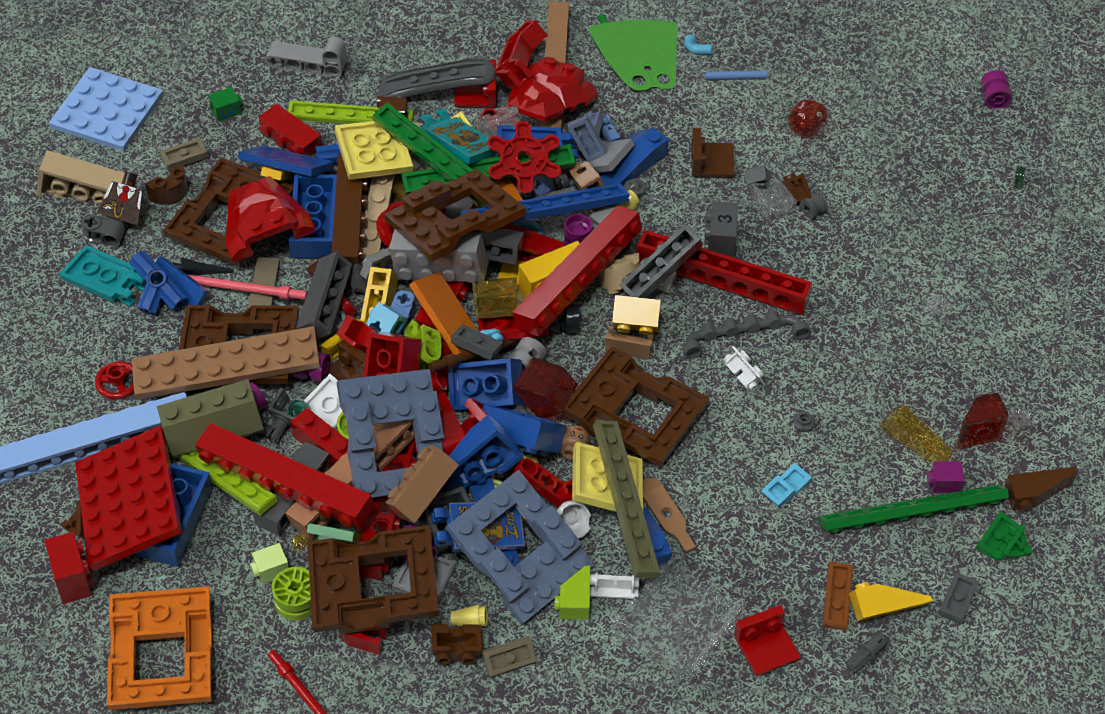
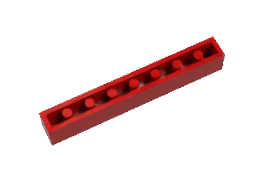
M617 206L513 311L517 329L539 336L548 328L563 310L640 233L642 224L639 212Z
M212 423L209 424L195 443L198 456L205 463L210 464L212 462L225 472L230 473L231 471L238 474L240 478L247 482L250 480L254 481L264 490L269 491L271 489L287 500L291 498L306 509L313 508L326 518L332 517L339 520L342 525L348 528L352 526L360 530L375 508L371 494Z

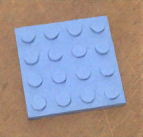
M89 67L52 117L49 127L125 151L164 95L163 90Z

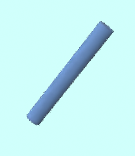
M767 71L705 72V80L767 79Z

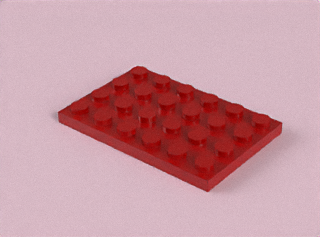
M161 425L75 462L88 567L92 571L182 533L167 441Z

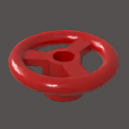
M115 361L103 366L95 377L97 391L109 399H123L133 394L134 383L127 390L124 386L125 378L131 372L133 374L132 364L124 361ZM102 383H111L117 387L119 392L107 391L102 386Z

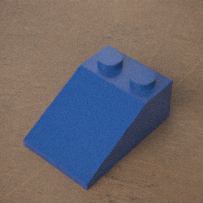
M505 358L460 363L456 367L448 369L449 396L454 411L468 410L464 404L469 398L477 400L484 405L503 408L525 406L522 360Z
M484 405L483 410L503 427L516 444L524 446L523 451L550 455V452L560 453L567 425L510 408Z

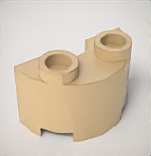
M639 253L625 255L617 260L613 259L598 274L600 286L603 289H607L608 294L620 292V289H622L620 284L623 278L638 268L640 263Z

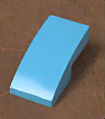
M794 463L781 477L777 475L761 492L776 506L780 507L812 482V477Z

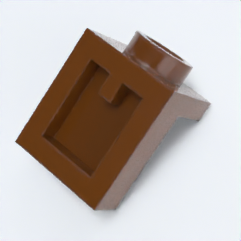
M795 173L783 177L784 181L778 184L779 189L785 188L791 205L800 203L801 200L810 198L812 195L804 174L798 176Z

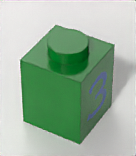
M232 87L208 95L210 108L218 122L241 114L240 106H243L242 99L239 94H235Z

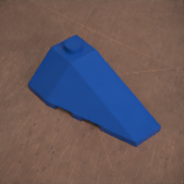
M655 128L638 130L627 139H632L635 145L613 171L601 172L599 174L604 186L617 183L625 186L628 180L636 178L668 155L669 139Z
M488 414L469 430L449 455L459 465L436 495L462 486L465 490L466 487L476 482L481 484L486 481V477L496 472L499 474L506 472L525 455L503 427Z

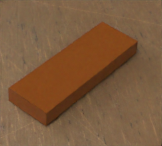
M829 561L822 628L847 631L850 607L849 593H851L853 565Z

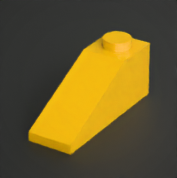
M370 267L360 319L366 323L368 321L370 311L378 302L391 307L398 284L397 275L392 269Z
M869 582L855 585L856 589L849 593L858 622L924 606L933 601L932 596L881 584L870 586Z

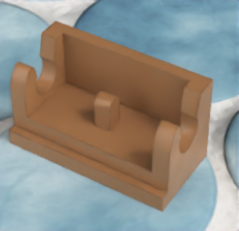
M608 327L605 339V352L612 346L631 357L649 360L653 345V333H649L647 339L613 333L614 327Z

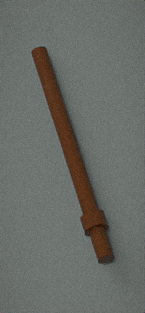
M522 338L503 340L502 348L519 343ZM469 350L456 355L449 354L443 356L441 360L429 363L428 368L430 372L443 368L451 369L456 367L458 363L473 359L479 355Z

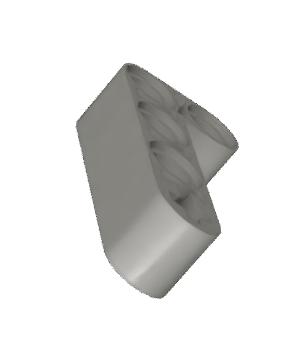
M339 37L329 38L325 49L275 41L271 43L265 57V63L269 67L285 70L294 69L297 70L296 72L316 73V75L326 77L335 76L337 79L341 77L347 62L346 44Z

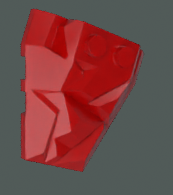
M544 57L536 63L527 66L533 75L530 78L523 77L521 79L523 85L519 89H511L507 109L545 122L563 115L564 109L569 108V111L572 112L576 110L578 104H582L584 107L590 105L597 98L598 92L591 82L584 80L585 73L582 69L575 67L571 63L559 62L553 57Z
M271 176L229 191L226 247L232 262L253 255L250 243L288 229L292 230L295 240L316 232L309 213Z

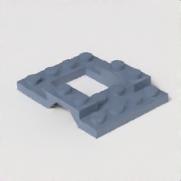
M430 369L346 379L336 382L340 407L346 417L349 434L347 452L353 487L371 494L372 498L388 496L389 492L404 479L403 474L408 469L377 472L373 448H376L372 425L412 420L418 455L422 449L429 445L436 446L443 451L441 439L444 438L437 392L433 391Z
M519 470L445 527L473 565L487 574L501 591L505 605L521 625L554 599L555 595H559L560 586L585 565H590V568L594 566L580 548L581 541L554 507L546 505ZM513 505L543 542L541 546L515 567L499 548L495 549L481 532L482 529Z

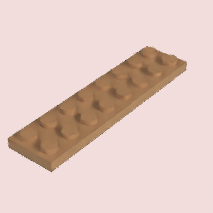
M314 326L132 358L134 395L136 400L231 384L247 379L253 380L320 368Z

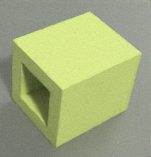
M280 543L252 553L253 563H250L253 576H259L262 584L274 580L278 573L289 568Z

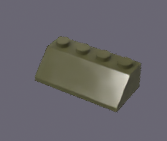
M249 379L157 406L161 425L173 458L197 451L195 443L210 423L241 437L264 431Z

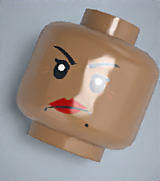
M581 426L566 427L560 454L566 459L573 460V447L576 442L590 445L591 438L588 432Z

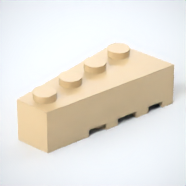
M47 150L39 169L36 195L44 196L45 193L54 194L55 198H63L66 195L73 196L78 201L93 199L94 203H101L112 181L122 183L124 172Z

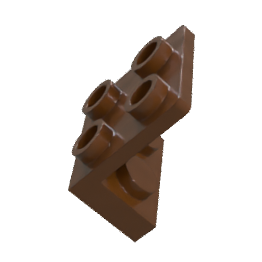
M693 128L691 140L692 177H734L733 144L706 143L705 137H701V128Z
M342 340L338 344L339 359L331 365L330 371L323 375L322 379H325L329 374L338 381L362 378L364 376L366 354L351 346L345 340Z

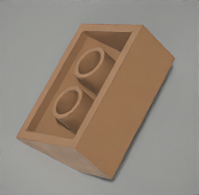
M429 445L422 449L417 457L418 461L414 466L409 467L403 474L404 479L399 486H395L389 492V499L386 501V505L398 518L415 523L459 464L436 446Z

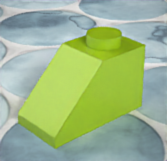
M585 565L560 586V595H555V610H559V619L589 620L590 565Z

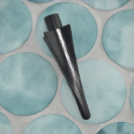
M181 257V263H172L188 275L233 273L232 268L209 265Z

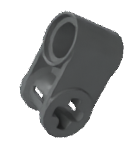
M92 214L86 215L81 220V226L84 229L82 235L86 242L106 246L115 245L114 247L120 245L126 228L122 221Z

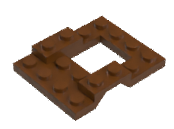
M220 157L209 171L204 189L195 200H187L164 228V236L240 267L246 258L232 262L226 247V236L202 227L198 223L202 218L208 219L221 201L228 203L230 190L263 179L265 176ZM274 179L291 197L293 196L292 185ZM258 241L250 243L251 249L255 247Z
M476 169L455 180H451L447 184L440 180L431 182L429 185L402 197V206L396 207L384 214L385 221L433 262L453 252L461 236L475 229L489 234L526 215V207ZM471 194L489 208L483 213L473 209L453 220H450L439 211Z
M187 305L178 350L227 342L229 334H254V329H272V334L295 330L299 318V307L252 305L243 313H224L210 305ZM290 373L249 380V382L254 384H289ZM230 384L219 385V386L208 387V388H202V389H216V388H220V387H223V386H226V385H230Z
M611 346L564 404L562 414L580 423L581 427L594 437L596 435L593 424L596 420L617 421L625 448L661 467L707 406L709 397L669 376L654 377L641 370L631 356ZM634 391L656 403L661 399L674 406L654 434L616 415Z
M430 525L382 531L368 541L346 543L334 538L307 542L312 629L314 633L339 629L340 634L389 628L390 622L439 616ZM408 555L411 592L362 599L360 566L385 563L386 557Z

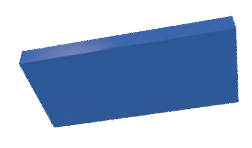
M264 145L239 151L238 159L310 177L334 169V161Z

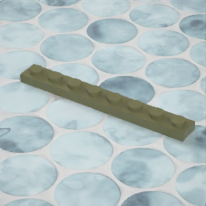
M596 420L593 428L633 575L636 578L657 579L660 570L618 422Z

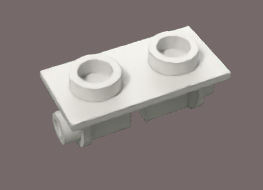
M733 346L732 348L735 353L725 356V365L735 376L743 371L737 378L747 390L755 391L758 388L757 384L759 382L766 385L762 379L764 376L762 371L756 365L752 367L748 363L751 360L743 350L739 352Z
M590 574V597L638 599L639 578L634 577V575Z

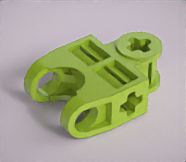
M412 320L407 325L404 336L422 339L418 370H425L429 363L438 361L441 357V333L424 324L420 326L417 321Z

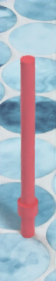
M188 275L203 286L274 295L286 300L291 298L305 300L308 291L292 289L290 286L274 287Z

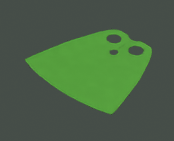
M625 20L587 27L607 62L630 88L640 91L648 90L651 87L672 89L676 86L677 22ZM644 67H651V71H646ZM661 74L667 75L670 81L662 84L657 80V76ZM637 75L642 76L645 79V83L637 85L633 82V77Z

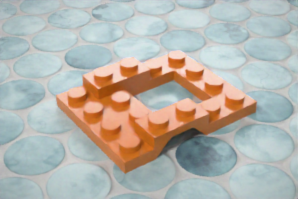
M210 587L109 594L111 645L108 658V710L211 702L212 617ZM185 637V676L135 680L137 641Z

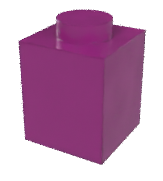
M961 461L933 462L931 471H927V484L932 485L933 493L962 491L964 474Z

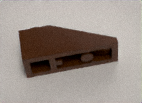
M1077 467L1008 475L1004 487L1008 489V500L1012 511L1020 510L1026 512L1036 508L1074 483L1078 472Z

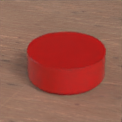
M342 296L339 306L347 315L354 316L357 313V309L345 296Z

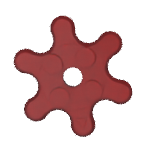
M519 121L515 125L516 133L512 139L505 140L499 136H491L488 139L487 145L489 149L498 153L501 157L497 164L489 168L488 174L493 180H500L505 176L516 178L518 190L526 195L532 192L534 188L533 179L536 176H546L552 180L560 176V166L550 162L548 159L549 152L558 148L560 140L555 135H547L543 139H535L531 135L530 124L526 121ZM527 155L530 160L521 163L518 157Z

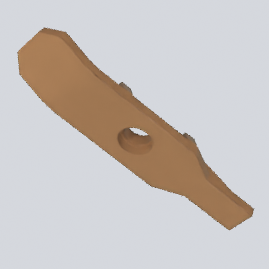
M657 478L644 479L643 499L664 532L672 535L685 553L696 549L695 544L686 532V520ZM668 512L671 514V517H664L662 514Z

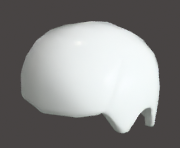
M571 500L562 503L557 509L558 514L578 539L584 537L590 531L589 519L591 514L583 503Z

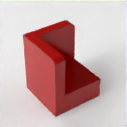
M347 315L336 334L351 346L366 352L368 332L377 331L362 320Z

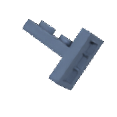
M600 111L587 113L582 118L568 123V129L587 161L600 157L607 152L599 137L604 118Z

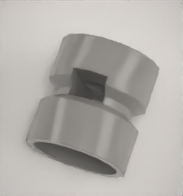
M523 337L519 341L515 351L509 358L522 360L523 380H530L533 377L538 365L541 364L546 356V349L538 340L530 337Z

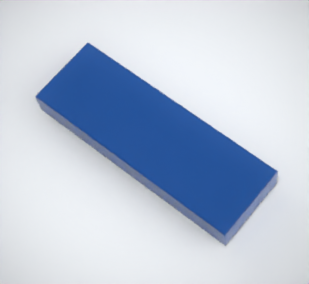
M159 256L156 264L160 269L164 270L171 281L188 298L185 303L187 305H203L209 291L166 258ZM158 277L155 280L158 283H161L163 281V278Z

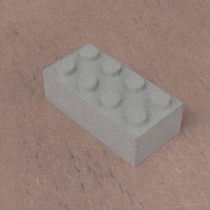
M394 230L389 246L397 279L418 280L440 272L445 281L484 282L489 261L481 232H469L461 236L453 252L433 262L396 230Z

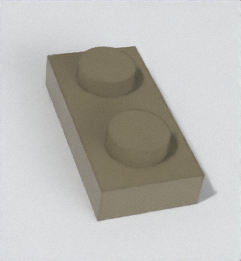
M200 138L160 151L161 158L168 171L181 164L184 166L208 158L207 150Z
M529 636L482 651L485 668L489 677L537 661Z

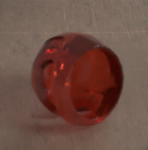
M801 100L789 113V126L798 136H812L820 130L821 122L827 119L828 110L824 105L816 101Z

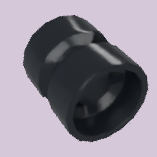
M569 304L561 313L565 314L564 323L558 322L557 317L548 326L549 333H560L561 330H565L566 333L579 334L580 304Z

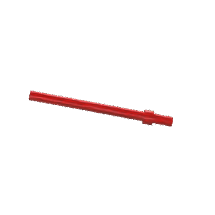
M275 649L271 650L267 656L277 667V673L283 680L286 679L314 714H327L296 676L292 665L289 662H285Z

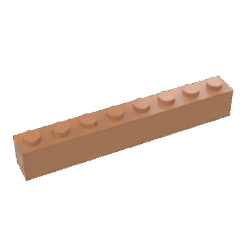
M438 401L439 410H440V412H441V411H442V408H441L440 403H439V401ZM412 420L373 425L376 448H373L377 472L382 471L415 438ZM347 452L324 474L353 486ZM298 502L292 504L285 512L292 527L311 540L316 534L306 533L308 523L326 526L333 519L332 517L326 518L313 508L306 509Z

